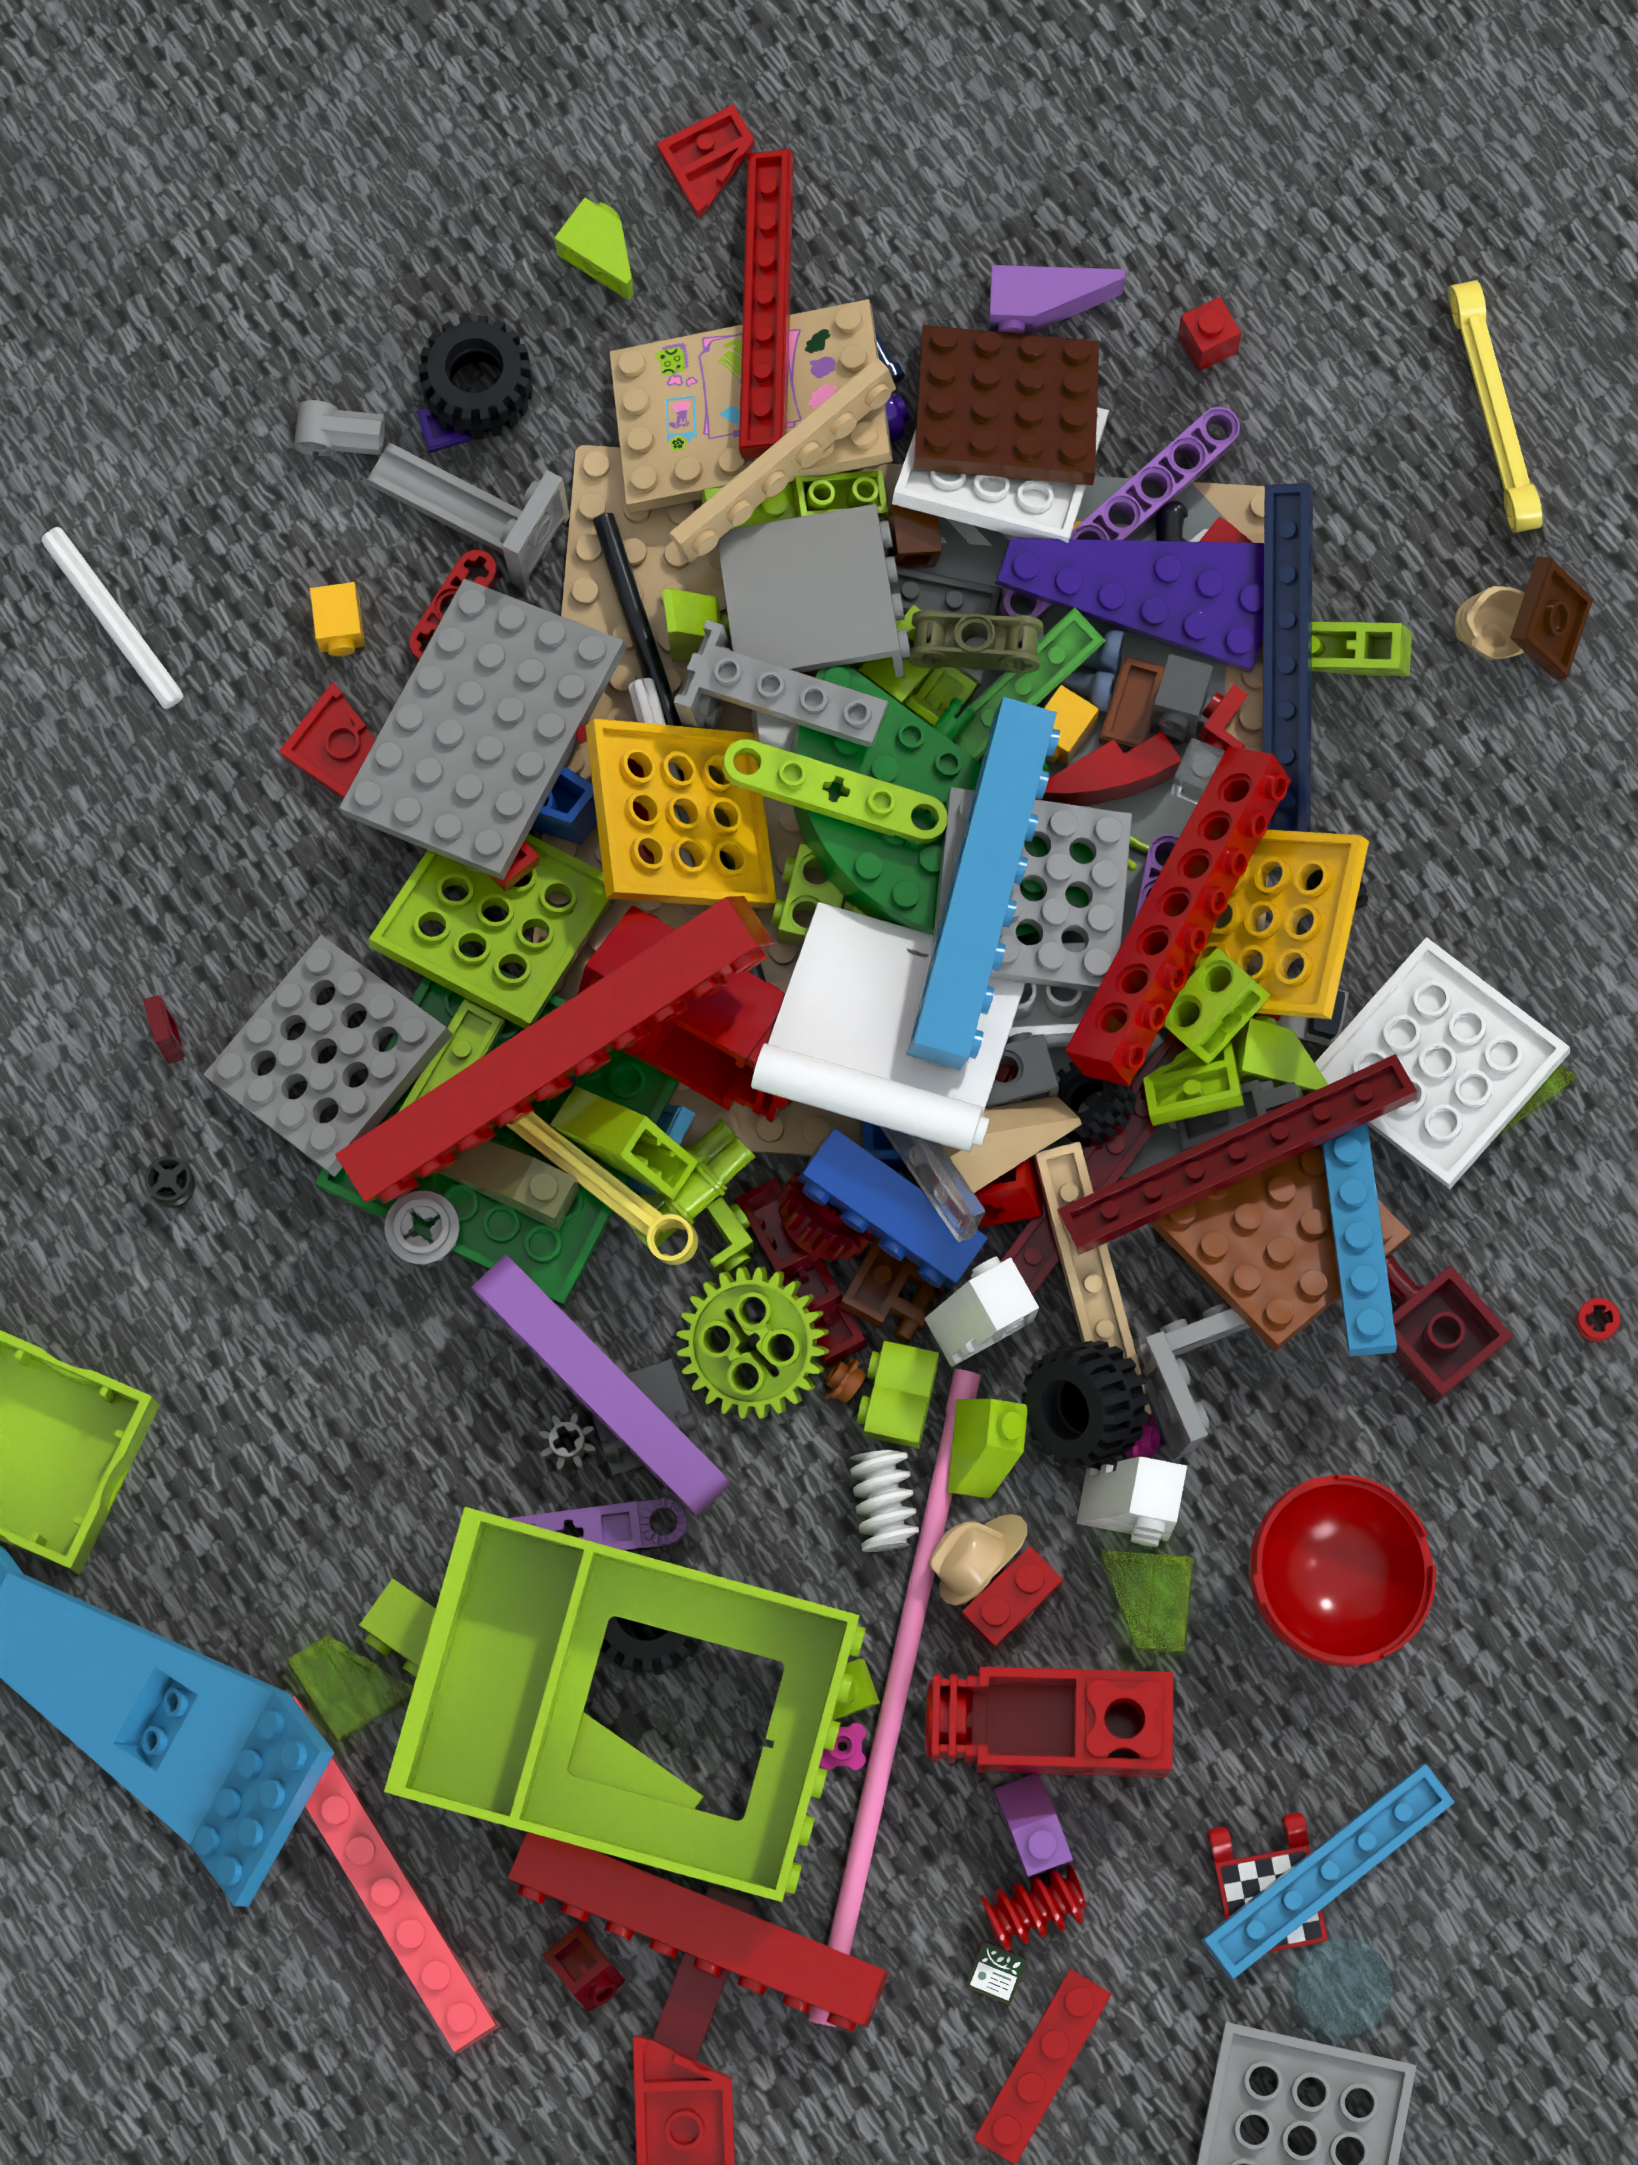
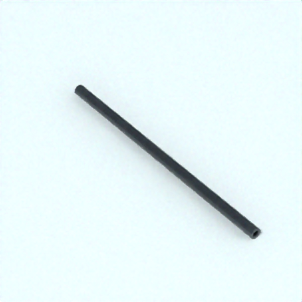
M613 513L601 514L593 519V524L643 678H652L655 682L666 725L682 726ZM678 768L681 781H684L683 771ZM720 851L719 856L722 864L730 869L724 851ZM761 963L748 971L767 982Z

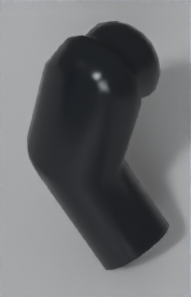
M1171 501L1166 503L1157 512L1156 541L1188 542L1183 537L1184 518L1188 517L1187 508L1183 503Z

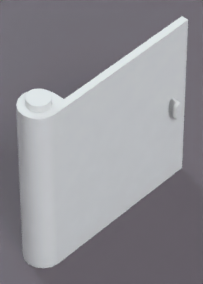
M818 902L768 1044L764 1043L760 1051L751 1088L971 1152L973 1144L982 1146L986 1137L990 1119L983 1117L1026 982L989 978L987 986L994 987L995 991L988 1014L980 1013L976 1030L984 1032L981 1047L976 1059L969 1057L961 1070L908 1056L906 1053L931 961L933 935Z

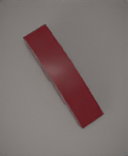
M775 1177L735 1198L750 1222V1229L773 1272H784L782 1286L786 1287L791 1282L798 1280L800 1287L796 1296L799 1298L809 1294L814 1296L811 1303L806 1307L809 1313L823 1311V1315L814 1322L815 1328L827 1329L829 1332L827 1335L817 1338V1345L829 1349L828 1354L820 1356L826 1368L868 1345L851 1313L839 1307L843 1299L842 1294L821 1258L803 1250L786 1232L781 1214L778 1212V1209L783 1204L778 1200V1195L783 1189Z

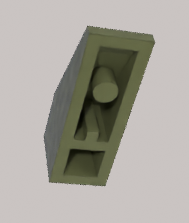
M488 1141L474 1150L470 1148L463 1153H460L458 1150L454 1153L458 1161L440 1172V1174L556 1230H559L579 1191L576 1177L532 1156L492 1141Z

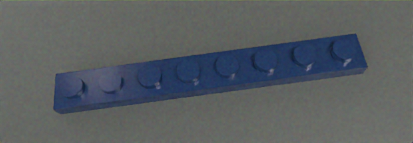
M1310 483L1265 485L1262 752L1274 754L1291 779L1287 793L1277 806L1268 823L1267 830L1310 832L1313 486Z

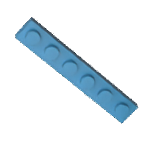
M1365 1123L1321 1144L1349 1357L1396 1353L1397 1349L1368 1124Z
M1421 1764L1200 1939L1227 1977L1229 1979L1236 1978L1454 1804L1455 1801L1428 1765Z

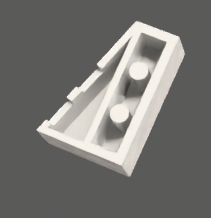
M995 1256L972 1269V1279L925 1317L927 1325L951 1368L1033 1323L1039 1306L1012 1258L1000 1263L998 1257Z

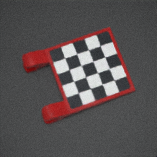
M1291 1813L1283 1816V1825L1289 1849L1233 1859L1228 1829L1218 1827L1208 1831V1839L1225 1920L1310 1853L1305 1818L1301 1813ZM1322 1909L1267 1953L1327 1942L1328 1938Z

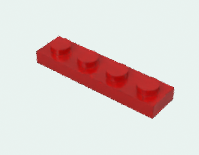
M1069 1969L973 2140L1016 2165L1112 1993Z

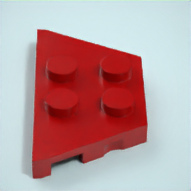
M641 2034L633 2035L637 2165H735L732 2076Z

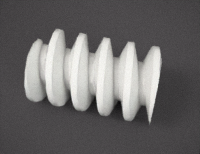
M880 1450L857 1454L849 1458L853 1461L861 1462L850 1469L852 1478L863 1480V1482L853 1488L854 1496L867 1499L856 1506V1513L858 1515L869 1517V1519L859 1524V1533L873 1536L861 1544L862 1551L879 1552L907 1547L911 1545L907 1543V1538L919 1532L918 1527L904 1524L905 1519L916 1514L915 1508L905 1507L901 1504V1501L913 1496V1490L900 1488L898 1484L911 1477L910 1471L896 1469L897 1463L908 1458L905 1452Z

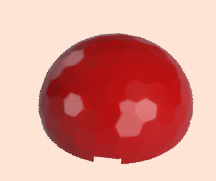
M1330 1475L1309 1479L1293 1487L1268 1508L1254 1533L1250 1548L1249 1582L1255 1606L1262 1620L1284 1645L1299 1655L1323 1665L1352 1667L1377 1662L1394 1653L1411 1640L1420 1629L1429 1613L1434 1598L1436 1565H1433L1425 1527L1412 1508L1400 1496L1382 1484L1367 1478L1353 1475Z

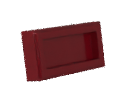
M156 995L143 999L155 1044L167 1063L171 1064L184 1060L185 1053L175 1018L163 998Z

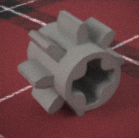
M576 1413L571 1416L570 1422H561L556 1415L552 1416L554 1427L551 1432H539L540 1438L545 1442H549L550 1447L541 1452L543 1460L555 1456L558 1459L557 1470L561 1473L565 1469L566 1463H575L580 1471L583 1470L581 1458L584 1454L594 1455L597 1452L593 1445L586 1443V1439L595 1433L593 1426H587L581 1430L578 1426L579 1417ZM564 1433H568L571 1438L579 1436L574 1441L576 1449L570 1453L564 1447L556 1449L561 1445L559 1436Z

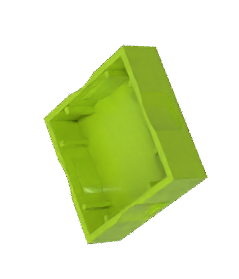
M1 1330L0 1541L80 1575L160 1404L152 1396L93 1370L77 1368L59 1361L48 1354L43 1348Z

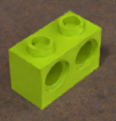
M800 843L797 857L789 855L787 857L782 882L790 885L786 900L777 898L771 925L779 927L777 941L800 947L803 946L809 928L797 925L793 920V916L800 911H810L814 914L818 902L842 909L844 895L831 882L829 883L828 880L822 884H812L805 879L804 873L811 868L823 870L811 848H808L806 844Z
M1217 947L1208 957L1200 961L1195 972L1186 981L1184 988L1178 993L1167 1014L1164 1026L1203 1061L1210 1064L1271 995ZM1230 981L1229 985L1222 990L1223 986ZM1198 1016L1196 1022L1190 1026L1192 1020Z

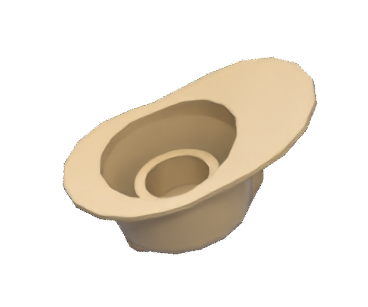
M1009 1514L999 1516L985 1525L976 1521L964 1522L952 1527L939 1539L929 1559V1567L941 1579L939 1584L940 1596L947 1604L958 1606L966 1604L977 1597L991 1579L1014 1557L1022 1547L1027 1536V1523L1023 1518L1018 1515Z

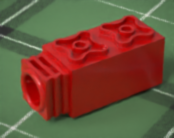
M631 905L586 963L577 995L675 931V929L663 923L657 916L646 913ZM733 971L724 976L728 981L725 987L707 998L702 996L695 1000L692 997L686 1001L689 1010L667 1024L665 1022L659 1025L652 1023L646 1027L650 1033L647 1038L629 1049L625 1047L621 1049L626 1054L638 1057L728 1111L737 1102L743 1107L745 1105L752 1109V1112L757 1115L760 1113L766 1117L767 1121L773 1123L780 1111L785 1110L793 1102V1100L751 1088L760 1051L764 1043L768 1044L786 993L782 992L776 985L765 982L748 971H740L736 974Z
M979 1667L978 1675H967L966 1679H957V1674H950V1679H940L941 1674H933V1679L927 1682L925 1755L931 1758L930 1763H938V1759H947V1764H954L955 1759H964V1764H976L977 1773L1167 1778L1172 1771L1173 1672Z

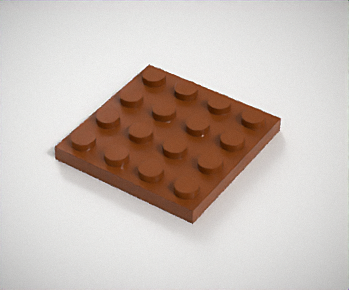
M1321 1144L1150 1222L1155 1230L1274 1352L1278 1351L1341 1298ZM1378 1200L1385 1259H1387L1409 1240L1412 1233Z

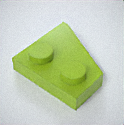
M1232 1039L1210 1064H1207L1187 1048L1178 1054L1173 1062L1159 1067L1143 1078L1149 1116L1153 1126L1244 1106Z

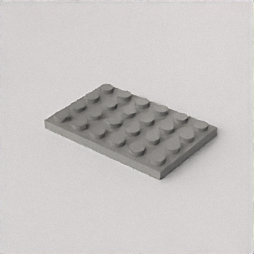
M463 579L339 807L342 815L504 880L578 741L576 737L577 727L588 722L627 648L624 640Z

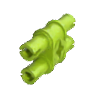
M721 1118L691 1147L688 1144L685 1147L682 1146L698 1163L674 1201L657 1192L655 1196L640 1194L639 1196L663 1215L675 1214L681 1216L691 1225L695 1223L693 1219L707 1208L717 1196H724L726 1194L725 1191L728 1189L725 1185L751 1160H754L756 1156ZM629 1224L634 1230L633 1232L648 1247L647 1237ZM679 1228L669 1229L665 1233L660 1231L657 1237V1248Z

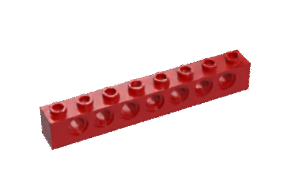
M1231 746L1227 747L1065 1049L1067 1055L1084 1076L1130 1086L1138 1069L1142 1067L1151 1044L1158 1031L1164 1026L1169 1010L1178 993L1184 988L1187 976L1199 954L1204 950L1207 939L1220 914L1226 909L1228 899L1240 876L1246 871L1248 861L1259 840L1265 835L1268 823L1277 806L1287 793L1291 779L1274 754Z

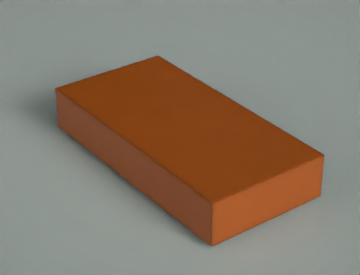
M1124 656L1099 743L1106 744L1114 739L1120 749L1129 751L1147 740L1151 728L1154 703L1165 666Z

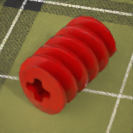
M1071 1863L1067 1864L1065 1880L1056 1869L1050 1870L1048 1886L1037 1875L1031 1877L1030 1893L1017 1882L1012 1884V1899H1009L1001 1889L994 1891V1906H991L983 1895L980 1896L994 1938L1006 1951L1012 1950L1013 1934H1016L1024 1945L1030 1943V1928L1032 1927L1037 1930L1042 1938L1047 1937L1048 1921L1052 1920L1060 1931L1066 1930V1915L1068 1914L1079 1925L1083 1924L1084 1908H1087L1080 1883Z

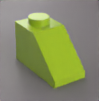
M584 198L554 238L557 255L629 301L634 295L620 217L614 209L605 203L599 202L596 205L587 198Z
M672 588L662 589L672 662L690 660L693 652L698 654L705 636L703 626L706 620L724 625L727 637L731 639L728 613L720 612L718 597Z
M1252 1016L1232 1038L1240 1085L1257 1079L1261 1082L1272 1080L1275 1087L1295 1082L1296 1085L1301 1086L1303 1096L1328 1085L1293 1029L1277 1025V1021L1273 1018Z
M996 1399L956 1400L947 1493L990 1499L1024 1452L1027 1423L1026 1404Z

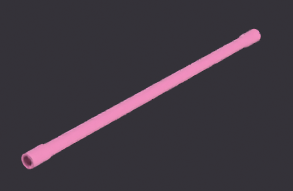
M955 1369L952 1376L945 1408V1423L827 1944L828 1947L848 1955L851 1952L935 1572L929 1567V1559L939 1539L944 1535L952 1494L947 1493L956 1400L976 1399L981 1375L967 1370ZM811 2006L808 2021L836 2027L826 2022L829 2016L828 2012Z

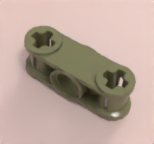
M935 610L918 611L912 616V625L916 629L914 647L910 649L911 657H908V660L916 666L923 668L953 667L975 670H1007L1014 673H1031L1039 670L1040 659L1036 656L1038 636L1043 632L1044 624L1038 618L1026 615L956 614ZM979 636L986 639V642L979 647H971L965 644L972 637Z

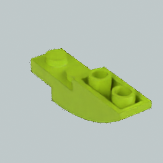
M882 470L833 473L823 476H795L792 483H787L786 487L778 495L768 497L758 505L745 523L740 526H734L730 530L872 504L877 505L879 518L887 516L889 511ZM723 487L704 488L701 494L702 505Z

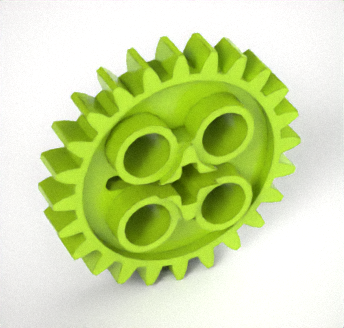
M741 1267L737 1268L736 1281L728 1272H722L719 1274L721 1287L719 1288L712 1281L705 1282L703 1287L708 1297L705 1298L700 1295L691 1296L690 1300L698 1310L681 1314V1317L690 1323L691 1326L690 1329L678 1331L677 1336L689 1340V1347L677 1351V1355L690 1357L692 1362L682 1370V1373L691 1374L696 1372L699 1378L693 1384L692 1390L695 1391L707 1387L709 1389L705 1400L707 1405L719 1398L723 1399L721 1413L723 1414L729 1413L735 1405H738L739 1416L742 1419L749 1417L753 1406L759 1419L768 1417L769 1404L778 1414L785 1412L786 1403L784 1398L786 1397L793 1404L800 1403L803 1400L797 1388L800 1387L808 1391L813 1390L815 1384L808 1377V1374L824 1372V1368L814 1361L815 1356L829 1353V1349L817 1345V1338L827 1335L829 1333L828 1330L815 1328L814 1322L823 1315V1311L809 1313L806 1307L811 1303L814 1296L812 1294L800 1298L796 1296L800 1287L798 1280L791 1282L786 1287L782 1286L784 1280V1272L782 1271L775 1272L771 1279L767 1280L766 1268L757 1267L751 1279L748 1269ZM752 1297L759 1298L766 1307V1314L761 1322L753 1321L747 1313V1304ZM729 1308L734 1311L741 1328L727 1316L726 1312ZM716 1326L725 1328L730 1335V1343L725 1351L717 1349L712 1343L711 1334ZM758 1334L761 1340L756 1344L757 1349L748 1351L745 1347L749 1342L748 1336ZM780 1334L789 1336L794 1343L795 1350L790 1359L782 1358L775 1349V1342ZM764 1357L779 1370L778 1376H774L771 1373V1369ZM744 1363L752 1364L758 1371L759 1379L754 1388L747 1387L740 1379L739 1372Z

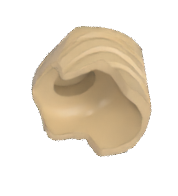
M1492 586L1467 599L1460 605L1455 616L1457 639L1487 660H1500L1523 654L1524 651L1510 639L1525 592L1512 587Z

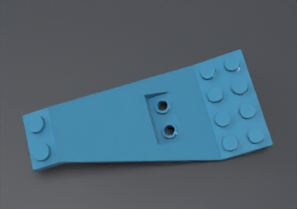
M0 1546V1678L192 1847L233 1906L249 1907L335 1753L288 1692L24 1575L4 1546Z

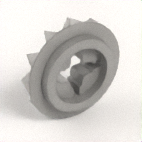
M415 1191L399 1198L391 1206L385 1219L384 1230L389 1247L404 1262L425 1266L428 1263L442 1261L451 1249L456 1247L460 1224L454 1207L446 1198L431 1191ZM415 1212L417 1217H421L425 1223L437 1220L435 1225L430 1228L432 1244H429L420 1235L414 1238L412 1236L409 1237L410 1233L415 1230L412 1213Z

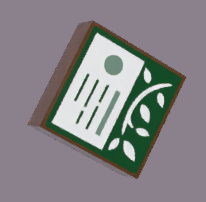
M983 1942L965 1988L1010 2006L1028 1960Z

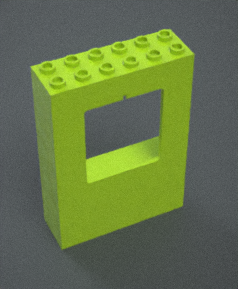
M464 1507L384 1792L783 1902L785 1892L795 1894L802 1864L793 1862L798 1844L808 1846L815 1820L814 1817L806 1815L811 1796L820 1799L828 1770L819 1768L823 1750L833 1751L840 1722L832 1720L836 1702L846 1704L853 1675L844 1673L849 1655L859 1656L866 1628L857 1626L860 1615ZM612 1617L624 1618L783 1663L784 1672L765 1738L774 1741L773 1749L763 1746L743 1819L739 1821L573 1776L569 1773V1762L608 1622Z

